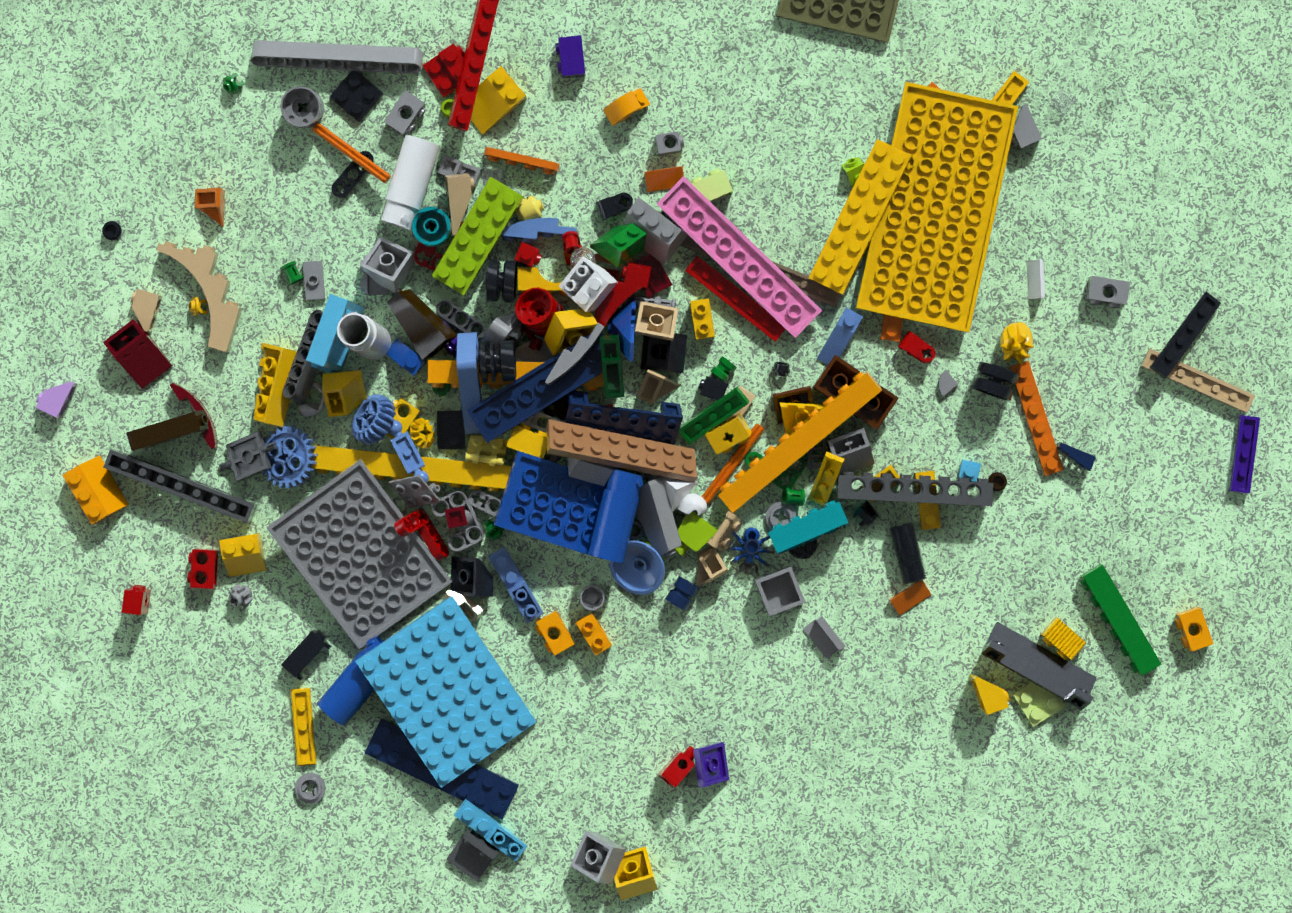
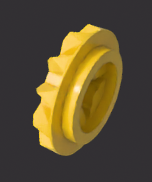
M424 418L415 419L410 427V436L413 443L422 449L432 446V442L435 441L433 437L435 432L432 431L433 425H429V420H424Z

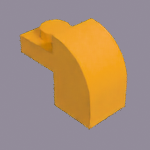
M639 88L614 100L603 111L611 125L614 126L623 122L632 114L645 109L650 103L642 89Z

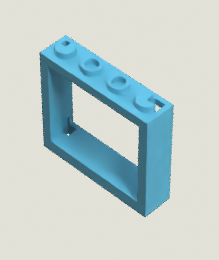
M329 294L306 361L312 362V367L331 373L336 371L342 372L350 349L338 337V323L347 313L357 311L358 314H363L365 307Z

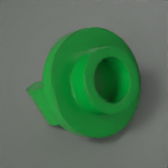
M233 73L231 77L226 76L223 78V87L228 93L236 94L238 89L244 84V81L240 83L234 81L238 75L237 73Z
M491 519L484 523L487 526L485 529L487 530L486 536L489 540H496L502 536L504 528L495 526Z

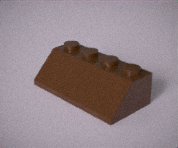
M834 355L812 387L827 398L830 396L834 398L839 394L838 390L843 385L847 384L849 386L854 382L852 378L860 371L837 355ZM881 385L879 386L882 388V391L853 414L874 430H878L899 399Z

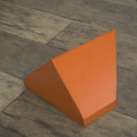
M222 188L195 189V209H200L224 227L225 190Z

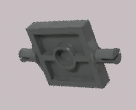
M255 432L226 445L228 461L219 464L220 470L224 471L231 468L236 481H242L271 469L268 452L277 449V446H275L277 444L273 441L265 445L261 432Z

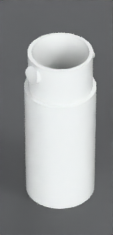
M405 135L385 200L387 201L381 221L412 230V221L421 209L440 149L439 145L421 138Z
M357 311L347 313L338 323L337 334L343 344L368 360L383 358L391 348V336L388 330L366 315L358 314ZM368 329L366 338L359 343L362 333Z

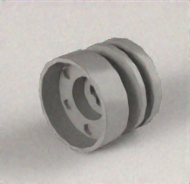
M302 86L288 90L282 97L280 104L281 114L284 119L291 125L304 129L319 123L325 109L319 94L312 89ZM300 104H307V112H300Z

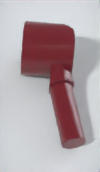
M525 327L523 331L531 340L529 348L540 351L543 341L532 335L529 329Z

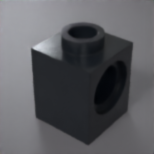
M706 376L705 380L701 379L698 390L701 391L700 395L717 401L725 395L728 383Z

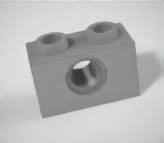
M404 90L384 123L404 137L407 133L410 135L416 126L413 123L417 117L421 118L424 115L426 104ZM410 110L412 113L411 117L403 119L402 112Z
M1090 276L1086 300H1090V304L1102 305V302L1109 303V307L1121 308V305H1127L1130 282ZM1105 287L1109 288L1112 292L1110 298H1106L1103 295Z

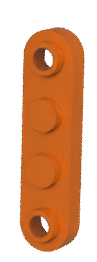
M485 147L484 155L487 156L489 161L498 162V159L506 161L505 164L517 166V163L523 164L525 169L535 171L536 168L543 169V173L550 175L558 172L560 164L495 148Z

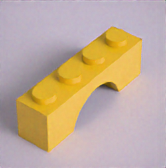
M518 267L519 292L523 293L530 288L539 287L545 289L550 295H553V292L567 295L559 287L561 282L553 283L547 281L540 275L537 267Z

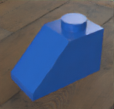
M397 338L386 354L413 376H416L427 362V360H422L419 354Z

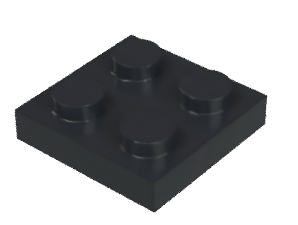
M351 71L329 97L357 122H360L384 93L360 72Z

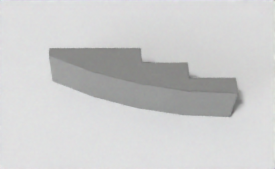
M597 323L590 337L587 339L581 336L572 352L564 349L545 383L550 386L576 366L595 345L599 336L605 330V326Z

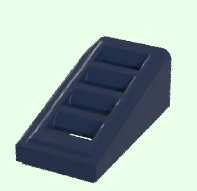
M1062 442L1057 443L1056 447L1083 469L1091 471L1096 459L1095 456Z

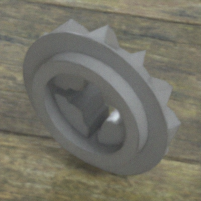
M776 502L771 505L766 513L768 526L771 528L779 524L778 518L773 515L780 514L782 509H784V516H787V518L796 517L794 508L790 504L785 505L782 502ZM782 520V526L788 524L789 520Z
M306 773L296 781V795L305 803L318 802L325 794V781L318 774ZM308 782L311 785L317 784V786L313 789L314 795L313 793H311V791L303 792V790H305V788L308 787Z

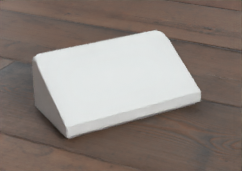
M1043 260L1027 261L1028 299H1042L1045 297Z

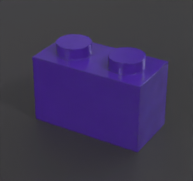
M581 35L558 37L559 43H555L556 55H560L561 62H557L558 74H562L563 78L586 76Z

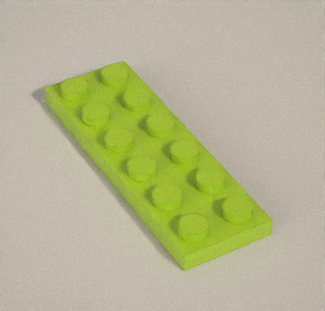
M490 176L432 276L463 296H466L524 196Z

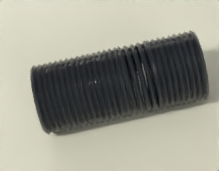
M913 523L891 527L890 533L896 558L899 560L898 564L903 584L926 579Z

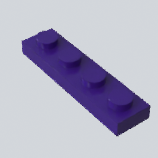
M1239 415L1229 491L1250 494L1260 417Z

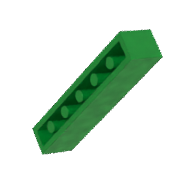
M1099 564L1080 575L1082 587L1085 591H1090L1092 595L1090 597L1091 602L1095 608L1099 607L1102 612L1100 614L1101 619L1105 624L1108 623L1112 629L1109 631L1115 641L1119 640L1121 653L1124 657H1129L1131 661L1129 666L1132 671L1143 676L1160 666L1159 658L1105 567Z

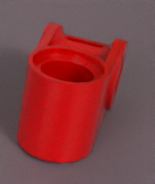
M568 231L562 235L563 251L567 266L577 264L584 257L578 233Z
M911 331L907 332L898 345L899 349L905 350L908 355L913 356L922 363H930L935 358L934 348ZM929 350L931 358L927 357L924 359L922 351Z

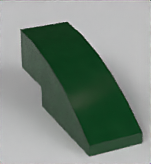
M619 335L599 336L605 399L625 397Z

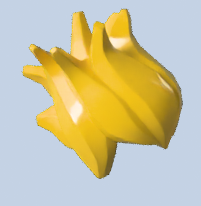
M1023 322L1011 323L1004 328L1000 335V346L1004 352L1003 360L1007 359L1008 363L1011 358H1014L1020 365H1023L1022 357L1029 358L1028 351L1034 348V345H1032V332Z

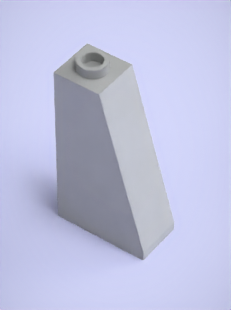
M659 477L640 487L638 495L640 499L636 516L651 546L660 556L665 555L667 558L675 554V549L682 544L663 479Z

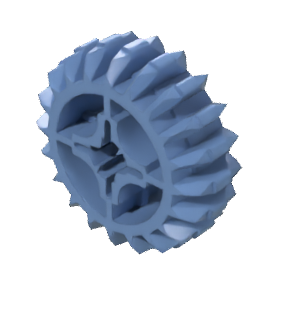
M373 394L368 396L367 400H363L362 404L358 406L359 408L355 411L356 414L352 418L353 422L351 423L353 437L367 445H373L378 443L380 439H384V435L388 434L389 428H392L393 417L396 415L394 412L395 406H393V402L380 394Z

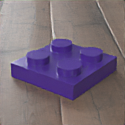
M717 742L693 749L699 787H707L730 780L724 742Z

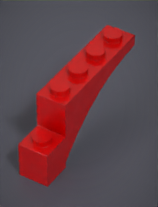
M630 262L628 267L624 266L622 278H625V281L615 279L618 283L595 310L594 318L597 323L606 326L616 309L628 297L642 287H648L652 267Z

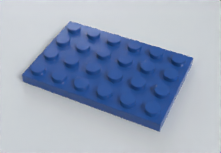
M517 451L494 525L588 555L603 491L606 489L608 481L604 486L573 478L569 476L568 467Z

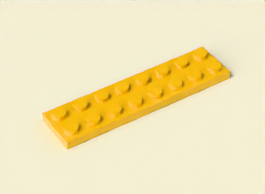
M879 139L876 140L809 279L842 295L845 294L912 158L911 154Z

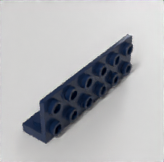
M574 390L567 395L568 410L564 423L675 445L683 416L680 404L661 402V413L589 404L587 392Z

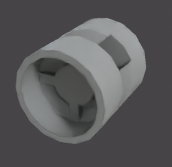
M596 584L586 586L580 594V602L588 610L599 609L605 600L604 590Z

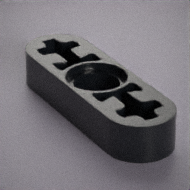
M360 152L365 157L367 155L370 156L369 160L374 163V157L370 152ZM352 161L333 183L332 193L338 198L346 197L368 171L364 169L361 172L358 167L354 166L356 162ZM352 169L358 171V178L355 180L348 178V172ZM343 177L349 183H352L350 187L348 184L345 185V187L343 188L345 190L344 193H336V186H342L345 183L344 181H342Z

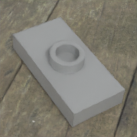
M323 261L303 262L306 300L326 299Z

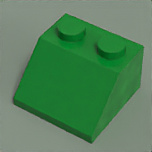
M633 223L615 226L590 244V248L619 268L644 250L647 233Z

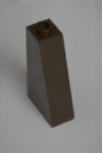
M399 289L387 301V304L422 360L434 357L457 337V334L411 289L404 291Z
M204 410L195 411L126 432L131 451L151 448L209 429L208 417Z

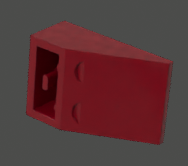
M131 320L103 342L114 358L142 389L173 366L148 332L144 331L139 320Z

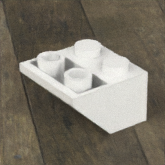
M582 257L559 287L585 312H591L598 308L618 282L605 269Z

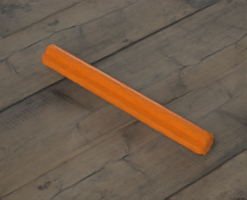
M320 123L314 125L312 128L313 132L383 183L388 182L391 176Z
M759 424L754 425L751 429L749 441L739 445L701 496L706 500L707 504L711 502L720 490L719 488L726 482L764 431L762 426Z

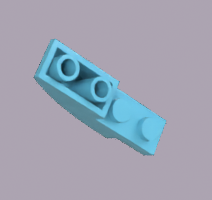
M467 799L463 801L454 813L455 817L482 835L486 841L514 861H517L527 848V845L516 835Z

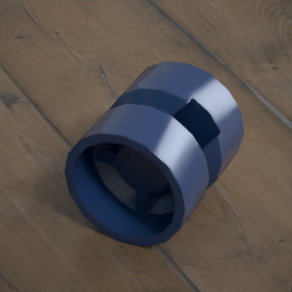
M679 576L674 583L675 589L670 590L665 599L678 608L687 611L692 603L690 598H695L700 588Z

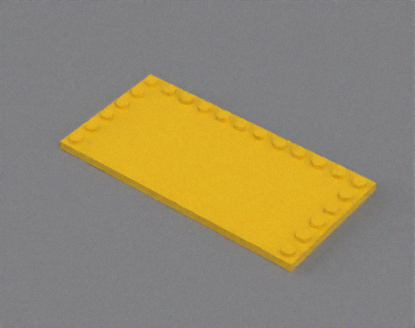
M905 81L891 145L911 154L912 158L870 241L856 309L962 332H970L1019 106Z

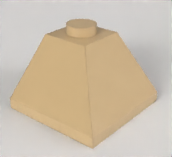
M640 301L635 334L673 341L678 308Z

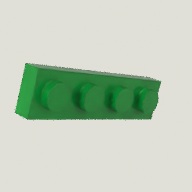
M737 386L681 425L679 433L690 445L748 405L749 400Z

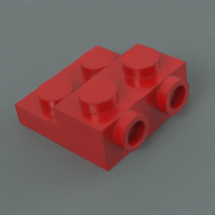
M454 43L422 65L443 98L456 91L464 59L463 56L465 55L461 46L456 47Z

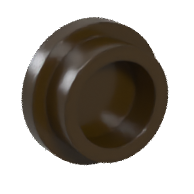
M994 472L988 477V483H994L993 491H1001L1007 485L1005 475L1000 472Z

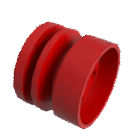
M539 287L524 291L518 298L515 307L517 318L532 333L540 337H545L554 313L564 311L563 307L545 289Z

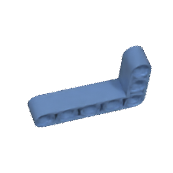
M477 332L458 333L457 373L465 434H481L467 411L482 401L478 371Z

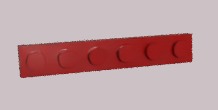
M696 256L685 270L774 342L785 331V328L767 310L700 257Z

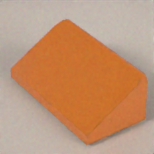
M683 166L644 172L647 192L671 189L684 176Z
M921 580L893 596L889 601L900 616L932 594L924 581Z

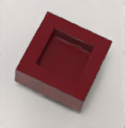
M464 505L445 509L449 529L468 525Z

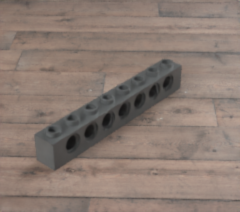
M110 449L103 468L246 523L252 521L258 505L115 449Z
M843 471L842 475L837 477L836 498L978 506H992L994 483H988L989 479L977 478V482H969V478L958 477V481H950V477L938 476V480H931V476L919 475V479H911L912 475L900 474V478H892V474L881 473V477H873V473L861 472V476H854V472ZM855 480H859L862 483V488L859 491L852 489V483ZM875 481L881 484L879 492H873L871 489V485ZM894 482L900 484V491L898 493H893L890 489L891 484ZM913 483H917L920 487L917 494L910 492V486ZM932 484H936L939 487V492L936 495H932L929 492V487ZM952 485L958 488V493L955 496H951L948 492L949 487ZM971 486L977 489V494L974 497L968 495V489Z

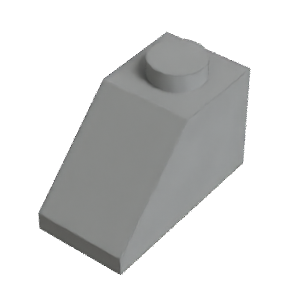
M1027 104L1023 105L1019 110L1011 139L1013 147H1017L1018 150L1042 139Z

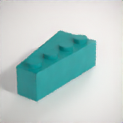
M830 501L824 504L825 508L821 510L814 508L806 512L807 516L802 518L796 516L789 519V523L784 526L780 523L771 527L772 531L768 533L777 554L779 555L803 545L804 542H812L820 538L822 534L829 535L839 529L838 527H849V522L840 502Z

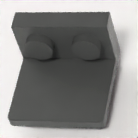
M468 828L447 857V861L475 881H478L492 860L498 855L499 849Z

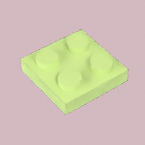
M1032 682L1012 694L1033 727L1065 707L1061 698Z

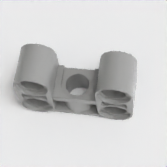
M456 491L440 498V502L446 505V509L464 505L468 525L460 526L461 532L450 537L448 542L450 549L461 551L480 542L484 537V531L467 495L462 491ZM457 494L462 495L464 498V502L461 505H457L454 502V497ZM439 502L433 503V513L436 516H445V512L439 513L436 509ZM472 529H477L480 532L479 539L474 540L470 537ZM455 537H459L463 541V545L460 548H456L453 545Z

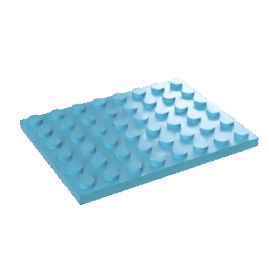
M450 596L355 661L441 788L536 723V720L453 596Z

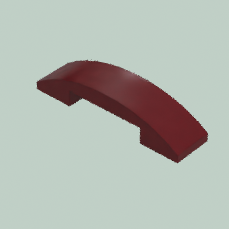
M176 383L170 384L180 401L188 399L195 411L204 410L208 417L209 429L201 434L212 450L218 448L216 428L203 403L183 386Z

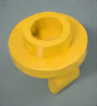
M193 297L192 301H189L188 304L189 312L193 316H197L198 313L207 314L208 311L202 310L200 307L202 303H208L207 300H199L198 297Z

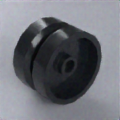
M489 259L486 272L488 302H497L500 298V290H502L504 302H515L516 261L506 260L503 272H501L500 261Z
M980 362L977 372L986 377V379L975 377L971 388L996 398L1011 401L1014 391L1004 386V384L1016 385L1020 375L995 364Z

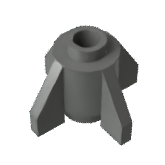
M516 314L498 316L497 318L512 328L507 340H514L516 349L519 346L523 330L526 326L517 318Z

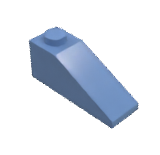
M846 307L817 359L828 365L834 355L840 357L863 316Z

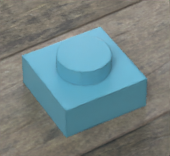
M962 460L958 477L969 478V481L977 482L981 463Z

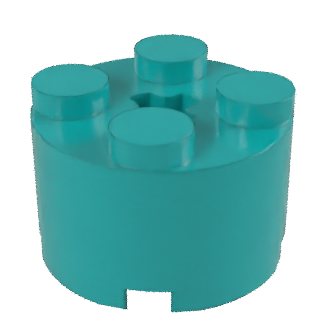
M425 207L415 215L412 221V232L415 238L423 245L439 247L445 244L451 237V220L441 209ZM430 223L437 225V227L434 228L433 232L430 229H427L428 227H430Z

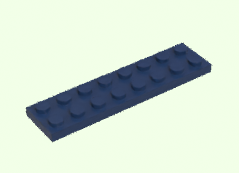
M600 339L597 340L595 345L576 366L550 386L545 381L562 352L469 408L467 411L486 442L490 443L602 374ZM577 343L573 344L566 350L572 352Z
M382 718L365 751V754L464 801L467 799L479 809L500 819H503L519 786L518 783L475 764L441 788L401 728Z

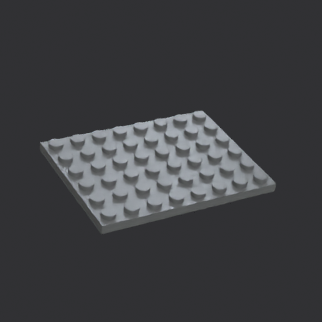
M361 459L266 527L358 649L365 646L369 639L383 633L452 583L451 578L416 532L405 537H401L396 532L394 523L404 516Z

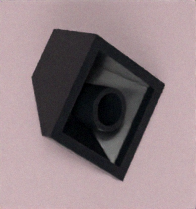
M451 556L452 583L450 591L469 597H493V576L480 558Z

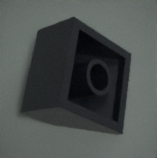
M674 333L673 341L644 335L640 369L683 373L687 335Z

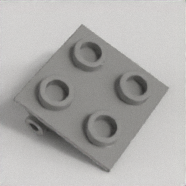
M420 475L389 481V484L410 508L440 502V499L437 497V493L440 491L439 485L435 483L427 485Z

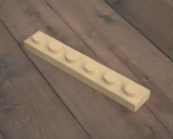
M1148 349L1141 367L1155 372L1150 368V365L1156 359L1159 352ZM1179 361L1167 376L1170 380L1245 413H1248L1255 395Z

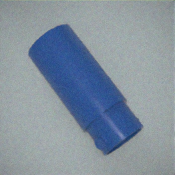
M614 469L608 479L607 487L603 491L588 555L624 563L640 499L638 495L640 487L643 485V476Z
M377 636L367 641V646L364 650L359 651L317 702V705L325 714L342 726H346L375 691L355 661L384 642V640Z

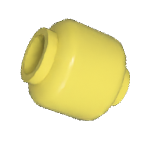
M534 196L524 198L516 210L519 221L541 218V211L544 210L542 201L540 199L536 200Z

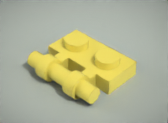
M470 434L465 460L472 461L475 464L481 462L494 467L496 465L503 466L508 440L496 438L487 443L483 436Z

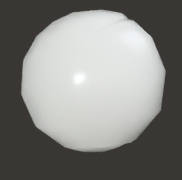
M689 493L683 498L677 509L686 514L696 510L699 516L706 514L707 503L700 495Z

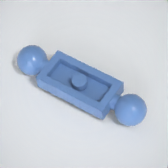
M394 420L391 424L392 428L388 430L389 434L395 436V438L390 440L408 475L414 472V476L420 475L427 484L429 476L425 471H421L425 464L408 431L402 434V424Z

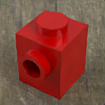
M522 242L514 260L528 267H534V265L538 266L542 255H540V249Z

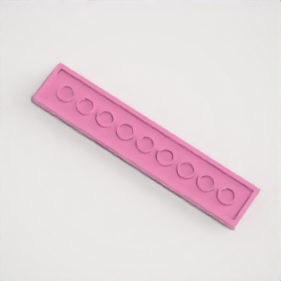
M684 176L657 203L671 219L795 338L822 311Z

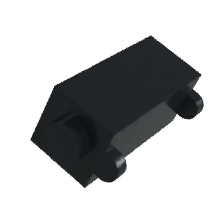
M312 630L281 665L301 681L303 676L300 673L324 647L330 649L332 646L325 640L327 636L322 631Z

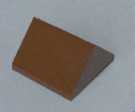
M810 386L771 395L778 424L783 423L779 402L813 404Z

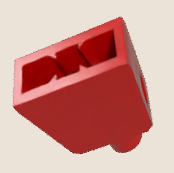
M689 746L684 753L678 751L657 774L670 787L676 788L694 767L695 764L692 762L694 759V748L692 746ZM680 760L684 763L682 768L678 766Z

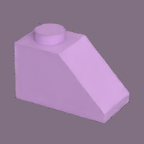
M67 382L44 390L37 397L36 403L38 404L36 408L56 418H61L77 383Z

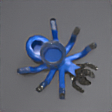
M749 527L743 533V541L735 531L732 532V535L742 544L743 548L728 547L727 550L744 551L745 553L735 557L730 562L731 565L739 559L746 557L744 562L739 565V572H741L743 566L744 573L747 574L748 570H750L752 575L755 567V573L757 574L758 566L753 561L754 557L766 567H770V564L756 555L758 552L774 554V550L760 549V544L770 539L769 535L758 541L760 537L759 531L756 528Z

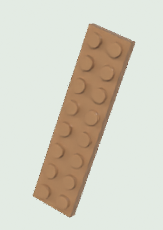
M548 420L547 453L693 483L697 479L695 449Z

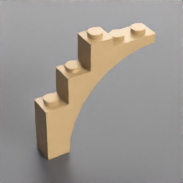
M167 241L164 244L158 243L157 251L169 255L183 264L194 275L203 289L210 312L208 347L229 353L242 309L238 308V303L228 300L226 304L224 303L231 282L226 280L227 276L215 273V276H212L219 254L214 252L215 248L206 245L203 248L197 247L196 254H194L195 250L183 247V250L175 248L176 244Z

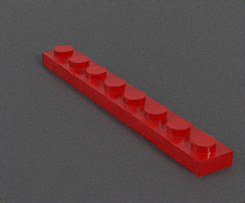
M499 0L477 1L448 126L464 132L468 131Z

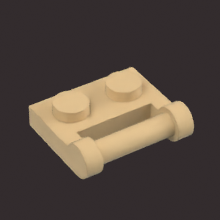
M729 510L713 538H710L707 542L722 552L730 546L733 537L732 533H737L741 529L743 519Z

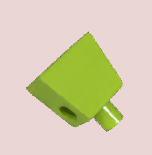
M694 511L686 514L678 528L682 545L675 549L676 552L681 556H684L689 548L697 552L715 535L717 529Z

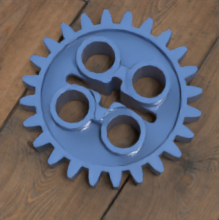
M283 426V428H276V432L270 431L271 437H264L267 441L265 445L274 441L277 444L275 446L278 448L277 455L275 453L276 449L268 452L272 468L262 473V475H269L267 481H273L274 486L279 485V488L299 487V483H306L304 478H311L308 472L315 471L311 466L312 464H317L313 460V457H316L317 454L312 452L316 446H310L313 439H307L309 434L302 433V429ZM298 459L300 461L299 467L297 466Z

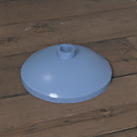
M629 541L624 563L610 561V570L614 580L620 587L630 593L637 595L652 593L664 580L665 566L661 556L653 547L644 542Z

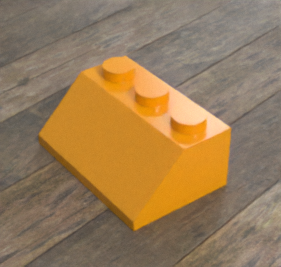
M100 455L62 475L91 525L101 522L129 505L110 471L103 468L105 463Z

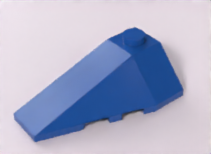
M636 298L628 301L612 316V322H608V333L619 335L620 351L629 361H633Z

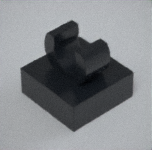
M867 500L856 510L853 517L860 516L862 521L859 525L863 526L866 524L868 526L879 515Z

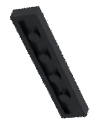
M1204 292L1150 365V368L1164 379L1167 378L1220 306L1221 302L1208 292Z

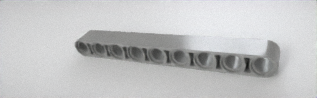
M266 40L255 41L251 54V62L256 66L410 74L421 71L423 52L418 48Z

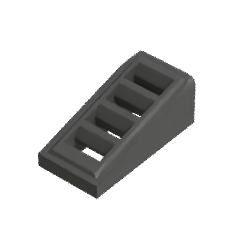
M827 436L819 442L822 443V447H813L807 452L808 469H820L822 462L812 463V459H824L827 452ZM812 451H822V455H812Z

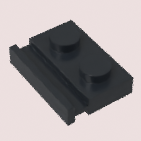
M462 410L437 411L438 449H466Z

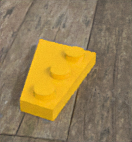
M779 402L785 433L790 435L797 423L801 420L804 423L809 419L808 414L816 408L819 411L824 405Z

